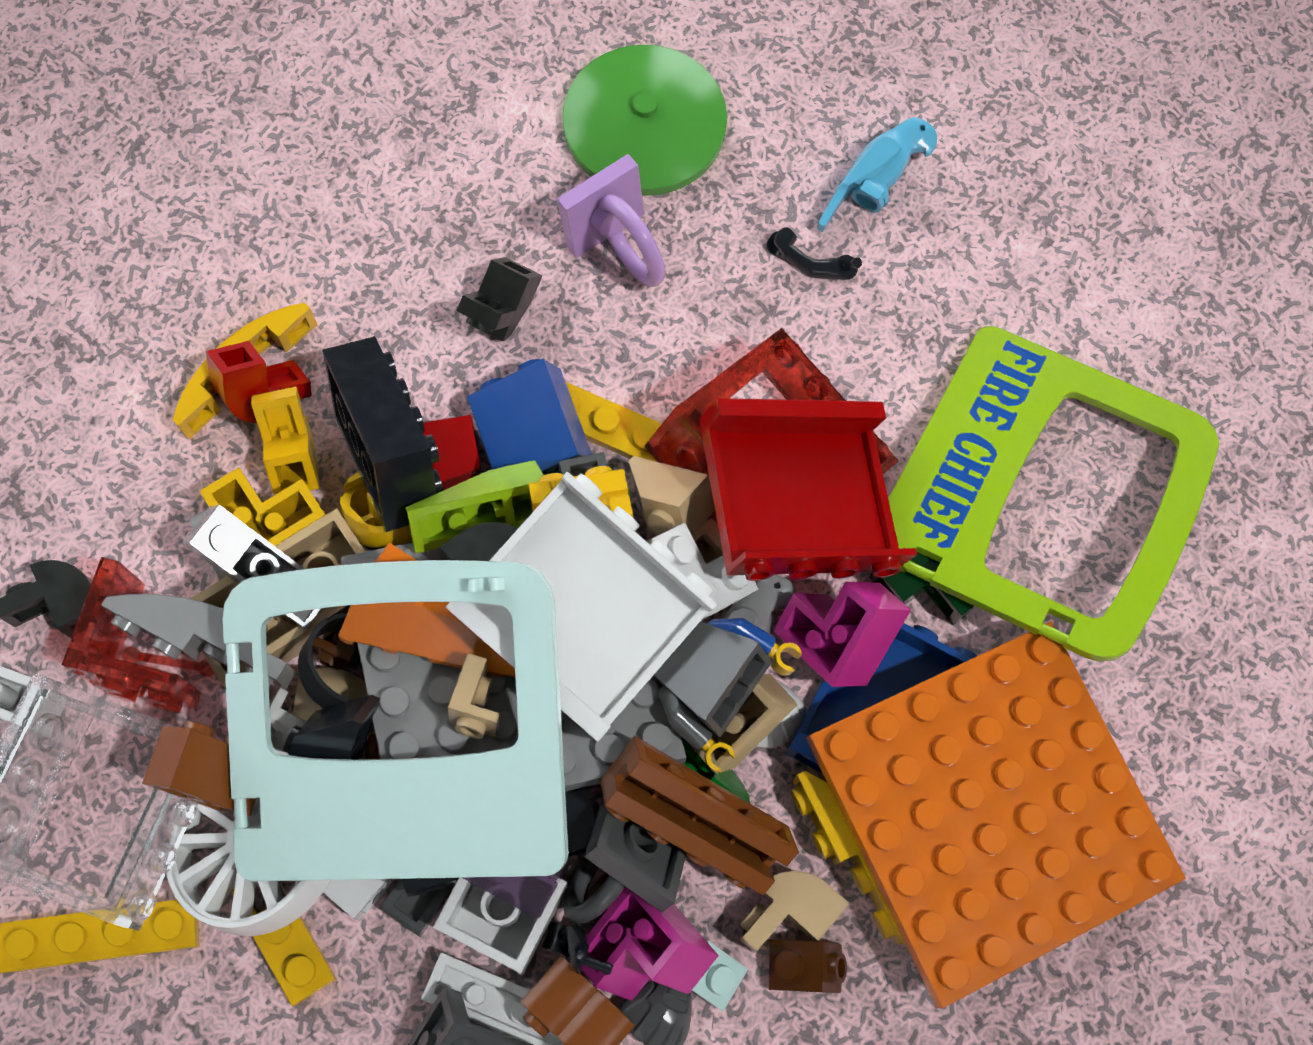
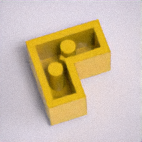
M238 467L199 491L209 508L221 505L274 546L325 516V513L303 479L262 502L242 470Z

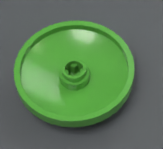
M630 45L611 50L597 57L576 76L564 101V136L569 151L576 163L585 173L592 177L629 154L638 164L642 196L673 192L697 180L714 163L725 139L727 111L723 94L717 82L693 58L663 46Z

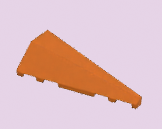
M389 542L374 563L417 560ZM393 602L351 605L338 635L339 640L346 644L362 643L380 647L383 652L391 654L403 652L428 658L429 662L459 669H462L467 654L470 653L487 659V675L503 678L504 675L515 677V668L446 608L449 602Z

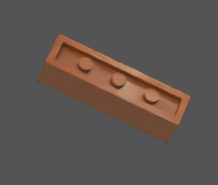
M635 735L604 774L603 778L600 779L605 807L615 818L623 822L631 820L644 827L647 833L659 843L667 845L670 842L684 850L687 856L696 864L707 867L709 864L723 872L725 877L739 888L744 889L748 886L764 896L775 882L770 867L775 861L788 866L799 853L789 826Z

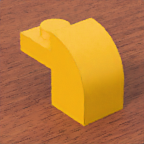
M292 387L251 396L252 409L263 440V463L273 494H278L303 479L310 491L319 489V469L308 416L304 414L297 388Z

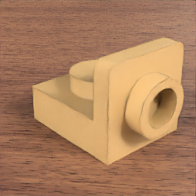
M470 653L467 654L448 705L449 724L455 725L456 731L468 737L477 739L483 738L484 735L496 737L499 730V713L476 706L485 707L492 688L493 678L487 677V659Z

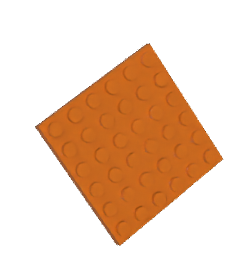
M1052 621L1046 624L1055 628ZM1025 633L806 737L936 1008L943 1009L1186 879L1067 650L1063 648L1064 645L1040 634Z

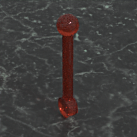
M128 646L122 652V659L128 664L142 661L199 671L204 677L215 675L206 659L201 662L179 658L174 660L167 656L140 652L135 646Z

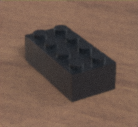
M375 336L323 349L335 419L383 527L388 532L409 526L406 507L443 491L440 476L437 470L433 469V463L439 462V453L435 440L431 434L424 436L425 428L420 410L417 406L410 407L411 400L406 382L403 378L396 379L397 371L390 351L383 353Z

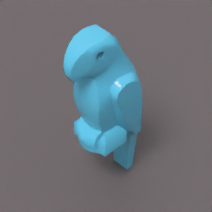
M912 117L869 142L838 186L818 222L817 229L821 232L825 230L842 202L850 195L855 203L873 213L880 212L889 202L888 190L902 176L910 156L915 153H924V156L928 157L935 150L938 138L933 126L923 119Z

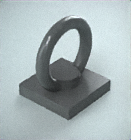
M602 798L585 855L573 873L565 893L563 908L566 917L575 924L590 922L608 909L625 887L660 912L665 911L675 903L686 858L685 851L670 842L667 845L659 843L647 833L644 827L631 820L623 822L615 818L606 809L604 798ZM601 868L609 876L600 888L583 902L586 890L593 876Z

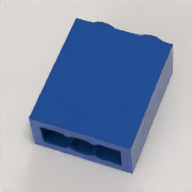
M544 358L526 361L518 367L517 372L505 378L488 380L480 386L479 391L467 396L492 469L535 460L543 475L560 473L559 461L592 454L562 371Z

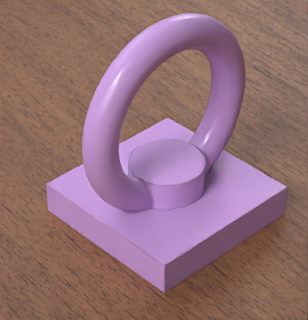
M629 154L557 198L566 246L576 258L608 239L623 265L639 282L649 287L659 286L665 278L663 258L652 234L640 218L644 215L639 168L638 164ZM626 227L643 255L645 263L627 241L622 232L623 228Z

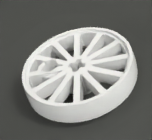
M276 750V752L282 755L289 754L283 751ZM181 798L174 810L167 831L165 868L168 882L176 899L190 915L214 929L238 936H257L271 933L301 917L314 905L327 888L331 880L298 881L296 886L284 897L278 881L246 880L240 876L234 862L233 829L235 828V817L233 819L225 813ZM260 798L256 799L251 816H247L248 827L261 826ZM203 814L227 830V833L195 834ZM220 848L191 866L193 849ZM219 872L201 898L198 893L199 884ZM258 882L267 909L252 916L256 883ZM234 888L230 918H223L220 916V908Z

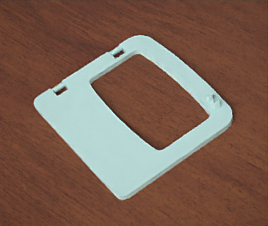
M469 560L376 562L328 566L252 577L242 581L232 589L224 603L222 620L224 644H226L227 656L225 680L231 799H234L235 828L233 829L234 862L240 876L249 881L526 877L554 875L564 867L568 860V834L556 612L551 585L541 572L528 564L516 562ZM393 602H470L502 605L511 613L519 733L518 740L514 746L481 753L442 757L373 760L322 759L282 755L273 748L271 741L266 627L269 620L273 617L305 610ZM252 642L253 672H240L239 643ZM246 798H260L261 826L248 827Z

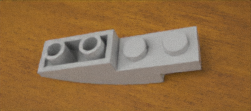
M158 594L106 597L101 606L114 615L110 622L112 625L135 638L140 631L155 638L151 646L174 660H177L180 653L195 661L202 651L207 656L227 666L226 644H224L222 618L224 609L183 597ZM252 642L239 643L240 664L247 667L244 672H253ZM267 652L269 687L274 682L287 689L296 672L286 662Z

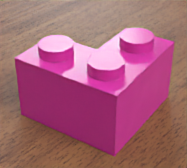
M845 581L835 600L829 594L794 593L773 631L785 643L791 642L798 645L802 652L801 658L832 687L867 686L911 609L881 583Z
M625 887L587 935L590 945L587 956L604 962H610L613 965L611 974L605 975L601 971L584 965L582 970L596 988L631 1001L634 1000L649 979L689 995L719 955L675 904L661 912Z

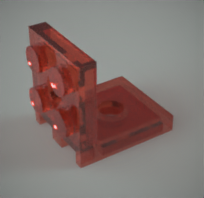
M101 557L61 665L75 669V674L90 679L89 682L94 687L108 691L107 695L135 703L138 696L143 700L152 702L153 707L174 714H180L182 707L196 710L202 692L180 675L119 660L128 634L110 623L114 615L101 606L106 597L142 594L145 584L120 561Z

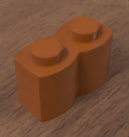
M563 956L559 957L521 1001L528 1009L523 1019L543 1038L551 1031L564 1045H620L636 1026L581 972L576 974L572 969L571 963Z

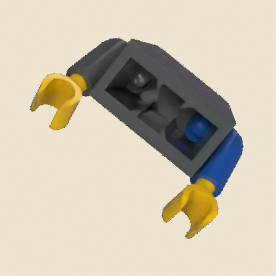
M744 618L714 619L707 624L700 621L654 674L656 679L663 685L660 689L659 699L670 726L695 750L701 748L705 752L704 758L707 766L718 772H722V770L714 765L711 760L713 750L719 747L724 748L733 759L735 754L730 745L715 742L711 738L712 734L714 733L718 737L722 736L770 665L776 673L783 676L790 675L795 671L792 667L782 662L780 657L782 652L789 653L796 659L802 656L798 645L791 642L778 645L775 643L776 638Z

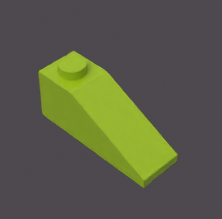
M533 460L486 471L406 507L415 553L438 549L464 530L481 523L499 522L519 528L532 514L529 483L538 482V479L544 476L536 461Z

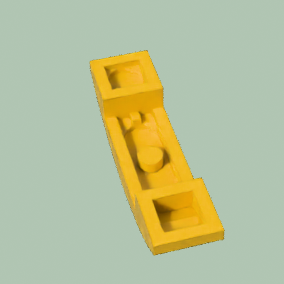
M305 302L272 311L248 323L228 337L217 348L250 341L256 351L261 354L275 342L285 352H288L318 324L311 308ZM207 358L186 385L172 419L187 439L193 437L222 411L213 398L217 391L209 378Z

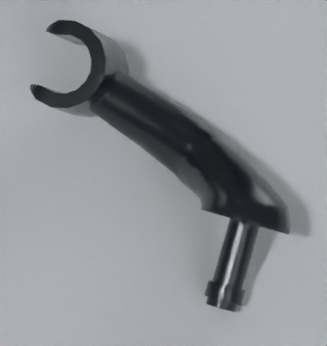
M788 227L774 232L766 243V249L771 254L780 259L785 258L807 276L814 278L849 280L856 276L858 268L862 266L860 258H853L850 255L829 259H814L807 256L794 246L797 236Z
M551 922L542 948L555 951L569 958L572 969L576 974H580L583 965L601 971L605 975H610L613 968L610 962H604L587 956L590 945L586 932L580 925L565 926Z

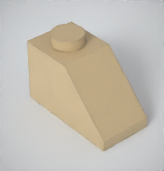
M635 456L629 460L637 499L649 533L660 535L686 523L693 536L715 511L707 474Z

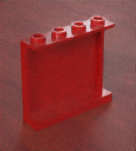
M716 398L699 418L727 576L745 575L746 580L757 581L767 579L774 574H789L790 579L799 580L812 577L817 573H831L833 578L840 579L854 576L859 572H873L874 577H888L899 573L901 566L917 555L916 548L899 549L873 431L886 419L883 402Z

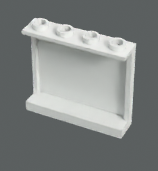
M566 472L560 483L490 561L528 564L541 572L551 585L556 612L561 710L598 742L611 728L610 724L704 616L709 611H712L717 604L709 597L714 592L713 589L703 579L693 572L686 577L672 565L677 558L668 548L656 539L649 544L635 532L640 525L634 518L619 506L612 512L598 499L602 495V491L583 474H580L575 479L570 473ZM449 602L446 608L515 668L513 621L509 610L502 605Z

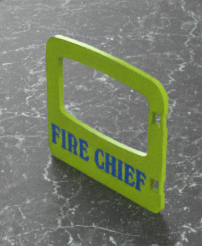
M985 326L976 333L888 498L899 549L916 548V552L940 562L936 572H933L909 560L901 566V571L904 573L906 571L928 581L931 586L1035 635L1040 634L1064 645L1063 648L1084 658L1098 662L1114 661L1127 654L1133 647L1155 609L1185 547L1199 512L1218 452L1219 440L1216 430L1206 418L1195 411L995 326ZM1067 398L1081 400L1166 437L1176 446L1170 477L1147 537L1117 596L1105 614L1099 618L1088 617L995 574L985 565V557L993 531L1013 484L1047 422L1063 400ZM1047 613L1073 624L1069 635L1044 624Z

